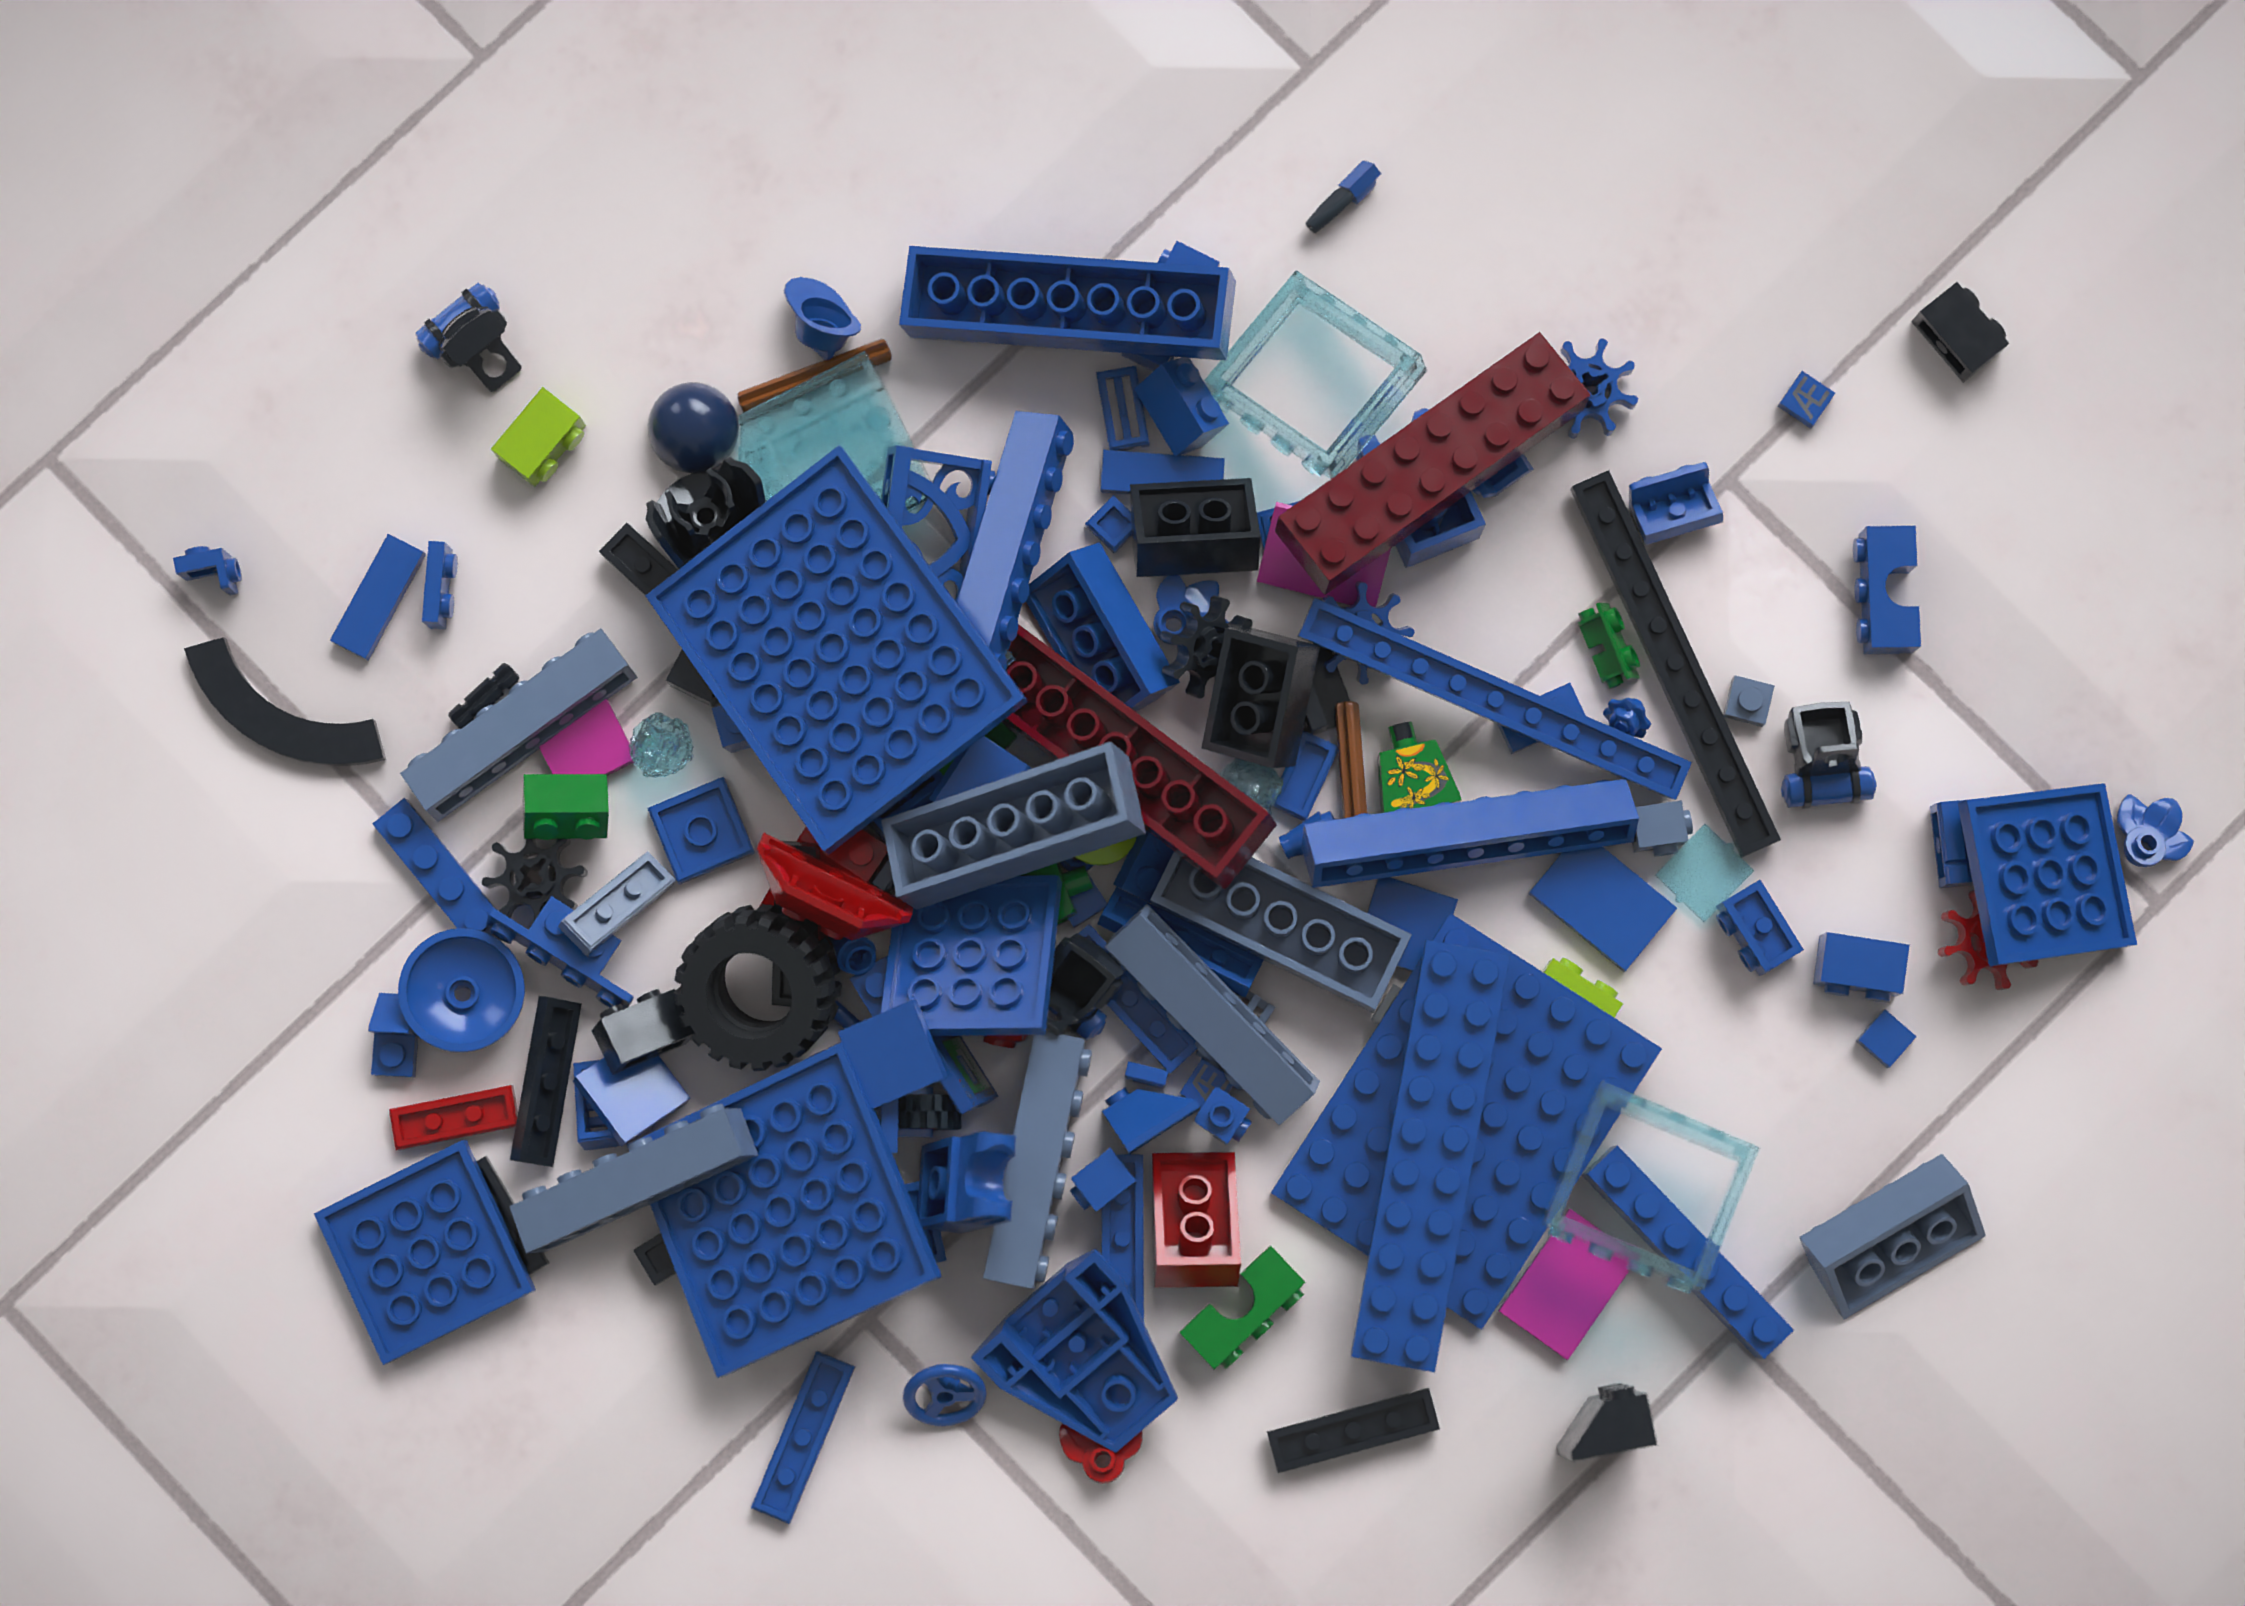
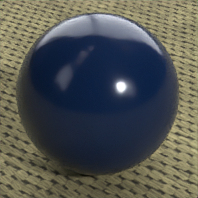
M688 382L668 389L656 400L648 418V436L654 452L669 467L684 473H699L710 468H717L732 454L739 436V421L735 408L722 392L704 383Z

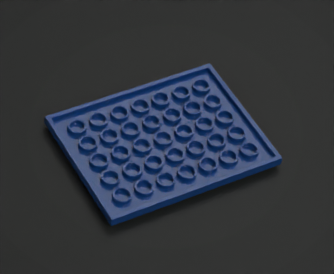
M840 445L645 595L819 846L827 854L832 853L1028 702L859 468Z
M1450 913L1433 941L1510 955L1447 1308L1482 1330L1662 1048ZM1422 957L1271 1191L1273 1195L1367 1256L1370 1249Z

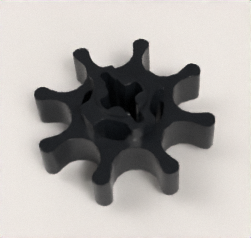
M1213 595L1210 598V608L1203 617H1201L1197 605L1182 602L1180 610L1186 617V625L1183 631L1177 635L1167 631L1160 633L1161 640L1176 644L1178 650L1175 661L1164 666L1162 673L1174 679H1179L1186 671H1189L1190 680L1185 692L1199 699L1205 696L1207 681L1212 677L1214 679L1216 677L1225 628L1252 627L1253 625L1251 619L1236 615L1229 623H1226L1225 614L1230 605L1228 599Z
M526 839L524 848L517 853H509L498 842L492 845V850L505 858L506 869L499 877H484L482 885L488 889L497 886H505L510 894L509 901L499 910L501 913L511 918L516 908L522 905H529L534 912V922L551 896L573 910L578 907L577 903L566 898L563 886L571 877H586L588 871L582 865L573 868H564L561 865L560 854L563 849L570 845L571 840L557 839L555 845L551 848L540 849L535 839ZM531 856H537L536 858L527 859ZM531 869L536 872L540 871L539 875L543 880L539 885L533 882L530 883L531 879L527 874ZM554 870L556 871V879H554ZM543 895L540 898L532 899L534 896Z

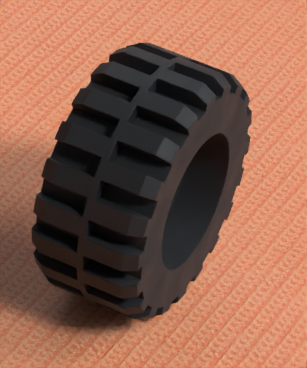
M762 904L756 910L751 905L739 907L733 913L727 912L718 917L686 947L681 956L683 963L676 969L674 980L680 983L681 986L674 991L675 1004L683 1005L684 1011L679 1015L683 1027L690 1025L695 1032L690 1038L698 1047L702 1043L707 1045L711 1049L708 1056L719 1062L723 1057L730 1059L729 1066L742 1070L749 1063L753 1071H766L772 1064L776 1068L788 1065L795 1057H801L828 1029V1024L835 1018L839 1007L835 1001L841 996L842 983L835 981V976L840 972V967L836 959L830 960L827 955L832 949L826 938L821 941L817 939L813 934L817 927L809 920L802 925L783 912L781 914L776 913L775 905ZM742 953L757 954L769 959L782 970L789 982L792 994L791 1009L784 1018L777 1021L759 1020L745 1014L736 1006L728 993L725 981L726 966L732 957Z

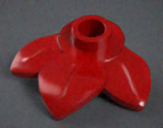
M1065 1424L1060 1425L1059 1440L1068 1459L1083 1464L1086 1475L1094 1482L1106 1484L1115 1481L1122 1474L1125 1461L1138 1453L1143 1441V1432H1139L1116 1453ZM1100 1455L1110 1456L1111 1462L1107 1467L1100 1468L1096 1465V1459Z

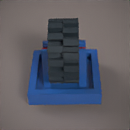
M924 1087L876 1108V1115L892 1154L898 1153V1138H932L933 1130L962 1129V1114L959 1113L948 1095L933 1094L934 1087Z

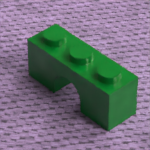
M1271 1245L1240 1273L1241 1277L1250 1285L1254 1295L1253 1305L1247 1314L1236 1319L1226 1318L1209 1303L1179 1331L1214 1370L1220 1364L1225 1369L1232 1365L1244 1353L1239 1346L1250 1335L1255 1340L1259 1339L1274 1324L1269 1317L1280 1306L1285 1311H1288L1304 1295L1299 1288L1306 1282Z

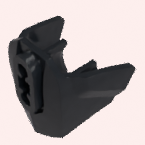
M729 457L723 461L718 471L710 468L704 472L684 476L671 484L663 492L657 503L653 500L646 503L647 513L645 520L655 539L680 569L766 502L763 484L760 477L747 463L736 461Z

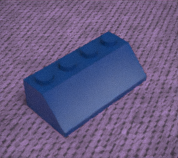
M1100 542L1067 553L1029 584V596L1026 603L1053 650L1135 712L1156 701L1180 683L1179 679H1174L1162 673L1163 667L1169 665V662Z

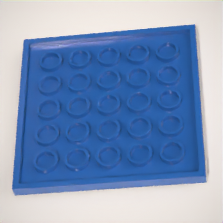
M842 1042L669 1124L672 1125L687 1120L688 1124L701 1119L699 1113L702 1110L718 1104H723L725 1108H739L743 1113L758 1156L650 1204L717 1378L734 1373L942 1277L876 1112L868 1102ZM667 1126L662 1127L642 1138L652 1137V1140L660 1138L665 1135L663 1129Z

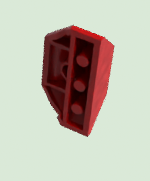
M763 832L756 849L777 905L783 907L782 912L788 917L801 922L808 919L821 925L819 929L824 934L837 940H842L843 937L856 940L909 922L913 907L896 896Z

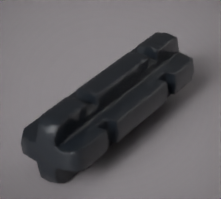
M501 664L492 672L494 676L491 679L487 677L464 698L466 702L463 705L457 704L449 712L450 720L459 729L473 721L476 714L482 708L492 705L504 695L502 691L505 688L509 690L519 681V675L509 664Z

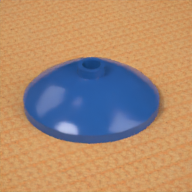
M467 928L442 931L419 944L407 958L398 984L400 1008L413 1032L420 1039L435 1048L456 1053L481 1050L504 1037L516 1023L522 1010L525 996L522 970L510 949L503 942L488 933ZM458 989H469L471 991L470 998L467 1001H458L455 998V993Z

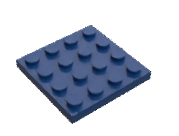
M2105 783L1971 799L1958 803L1989 967L2137 945Z
M1017 876L918 910L913 908L912 916L908 923L891 929L881 1013L910 1000L917 999L931 1036L1046 1035L1062 881L1059 876Z
M461 1140L314 1213L383 1365L399 1359L536 1291L467 1140Z

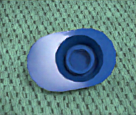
M805 277L793 278L785 284L784 295L796 314L795 335L802 344L812 348L823 360H830L836 351L845 346L850 336H855L861 331L859 320L852 314L842 297L830 286L818 280Z

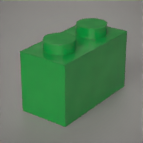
M523 774L524 839L590 840L607 838L609 818L607 774Z

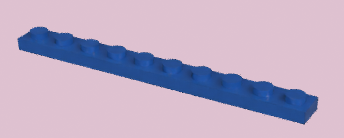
M1317 598L1313 599L1297 636L1671 800L1677 799L1692 764L1691 761Z

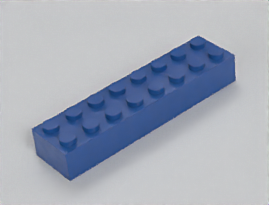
M909 246L899 325L911 338L1227 361L1236 280L1228 267Z

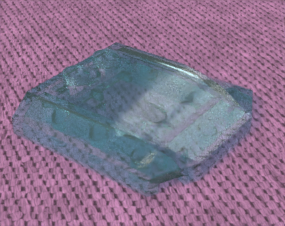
M865 351L739 415V425L741 428L738 461L747 463L760 477L766 501L838 445L845 449L881 499L888 447L900 445L916 449L880 374ZM911 461L910 470L931 481L924 464ZM922 495L919 504H917L915 498H907L905 502L906 509L911 512L924 504L926 497Z

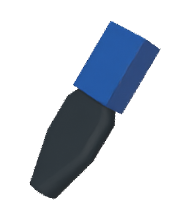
M1362 160L1338 184L1340 188L1336 189L1306 221V226L1316 234L1351 201L1359 204L1374 189L1376 179L1382 174L1376 165Z

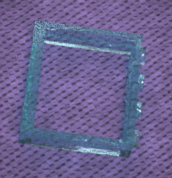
M1295 270L1228 351L1227 361L1221 360L1204 381L1212 396L1218 402L1222 412L1227 414L1232 410L1241 417L1239 419L1240 422L1252 433L1259 435L1262 431L1272 438L1270 440L1271 444L1278 451L1288 457L1292 453L1303 460L1301 462L1303 467L1312 475L1314 473L1318 476L1323 474L1332 479L1349 467L1427 372V369L1419 352ZM1299 304L1394 368L1327 451L1232 386Z
M1601 1081L1595 1088L1541 1225L1550 1228L1548 1235L1557 1238L1559 1241L1572 1244L1573 1239L1588 1244L1587 1252L1599 1258L1611 1261L1614 1255L1628 1261L1626 1268L1639 1275L1650 1278L1652 1272L1664 1276L1668 1278L1666 1285L1675 1290H1680L1687 1294H1690L1692 1289L1697 1291L1703 1290L1760 1147ZM1605 1107L1737 1162L1695 1271L1562 1215Z

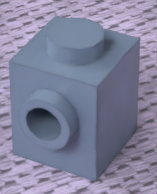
M1682 800L1636 807L1639 822L1634 842L1632 843L1634 853L1653 850L1655 857L1679 853L1678 846L1688 842V835L1693 833L1691 814L1689 810H1683Z

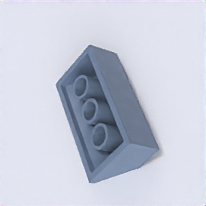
M1940 1154L1896 1181L1885 1185L1882 1189L1857 1204L1851 1205L1828 1221L1815 1226L1799 1238L1809 1264L1841 1317L1846 1319L1982 1239L1986 1234L1969 1183L1943 1154Z

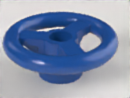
M938 1364L919 1371L907 1382L903 1391V1403L908 1413L922 1423L932 1426H952L974 1417L983 1407L987 1392L983 1380L974 1371L959 1365ZM960 1379L969 1383L971 1387L962 1384ZM923 1384L931 1392V1402L925 1409H922L915 1400L916 1392ZM958 1401H971L970 1404L959 1411L939 1414L945 1406H950Z

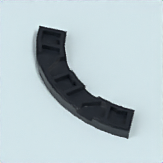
M222 637L184 648L190 668L211 704L238 731L259 745L285 757L301 762L322 765L351 766L386 760L377 723L374 719L336 724L310 721L294 716L271 704L251 686L239 669L226 638Z

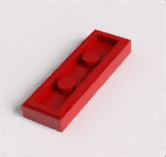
M509 1085L389 1109L396 1150H404L515 1128L518 1108L514 1086Z

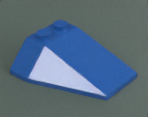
M1096 1248L1068 1262L1000 1322L971 1356L973 1361L1000 1389L1115 1453L1178 1400L1176 1391L1125 1280Z

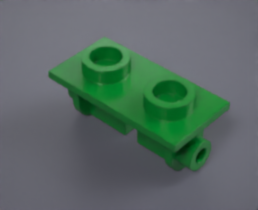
M1599 602L1596 603L1599 613H1595L1594 608L1580 612L1578 615L1581 621L1578 622V626L1581 629L1588 649L1601 644L1605 648V651L1592 656L1601 682L1607 683L1608 688L1612 689L1624 684L1623 675H1625L1626 680L1639 679L1640 677L1636 669L1640 667V661L1632 645L1627 646L1621 633L1625 629V625L1617 608H1611L1609 603Z

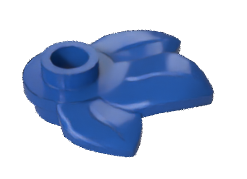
M1179 575L1167 576L1160 583L1156 593L1159 610L1154 617L1153 627L1157 637L1160 639L1162 631L1176 635L1183 631L1186 625V617L1180 610L1182 602L1197 605L1201 617L1205 616L1210 608V598L1213 595L1219 596L1218 582L1210 580L1199 581L1186 587ZM1169 619H1178L1182 624L1181 628L1176 632L1168 630L1166 622ZM1163 641L1164 643H1167V644H1170V645H1176V644H1172V643Z
M2128 794L2122 800L2117 813V824L2126 836L2124 839V854L2130 863L2138 867H2151L2161 860L2178 861L2190 852L2194 840L2189 835L2179 831L2183 814L2181 807L2175 799L2162 798L2153 802L2149 807L2145 806L2131 794ZM2141 841L2147 843L2151 850L2143 848Z

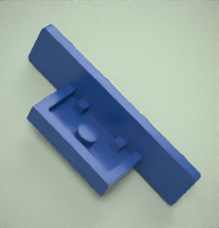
M552 896L529 930L494 908L491 910L487 923L492 926L490 931L496 937L509 944L513 940L527 948L525 953L541 965L546 966L549 962L562 970L560 975L570 984L578 988L586 985L598 993L596 995L597 1000L605 1006L611 1008L622 1004L624 1009L631 1005L634 996L600 975L622 940L612 935L586 956L558 927L561 920L574 910Z

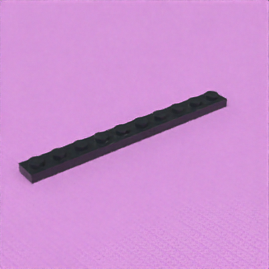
M1605 471L1573 485L1570 489L1740 857L1743 858L1779 842L1781 838L1610 471Z

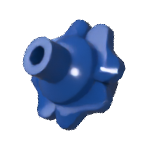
M1635 698L1611 699L1608 707L1603 711V715L1608 720L1610 727L1633 737L1643 738L1646 735V730L1651 726V722L1645 714V707L1640 700Z

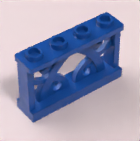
M900 445L888 447L881 500L901 527L915 524L924 519L932 509L933 504L942 513L956 540L944 554L929 564V566L943 585L947 581H952L955 584L957 590L955 601L957 603L986 509L987 495H990L996 476L995 471L991 470L992 461L914 449ZM911 461L942 466L932 482L910 470ZM955 470L963 471L969 477L971 489L965 498L959 497L956 493V488L961 482L951 484L945 493L940 489L943 479L950 472ZM922 495L925 496V502L917 513H910L906 509L905 502L907 498L913 497L916 499L917 504H919ZM968 508L967 519L965 522L959 510H964ZM913 542V544L915 545V547L918 549V551H919V552L921 553V555H922V552L920 551L919 547ZM961 558L960 570L958 572L951 567Z

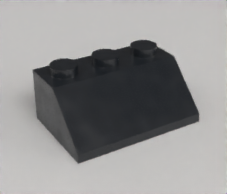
M1251 478L1130 484L1132 543L1136 577L1258 571L1261 536Z
M1623 1383L1598 1387L1599 1395L1587 1398L1556 1448L1558 1455L1571 1461H1577L1657 1445L1647 1393L1636 1391L1634 1386L1623 1385Z

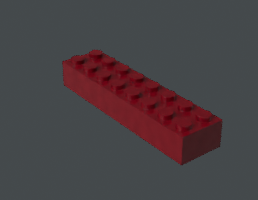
M1538 332L1279 515L1275 533L1322 593L1326 595L1583 412L1591 394L1541 332Z
M1018 624L1016 638L1011 641L1006 657V671L1028 702L1003 721L1055 761L1112 742L1129 756L1145 830L1225 890L1277 826L1271 814Z

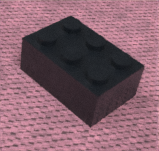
M1251 627L1225 628L1201 748L1273 769L1295 766L1320 646Z

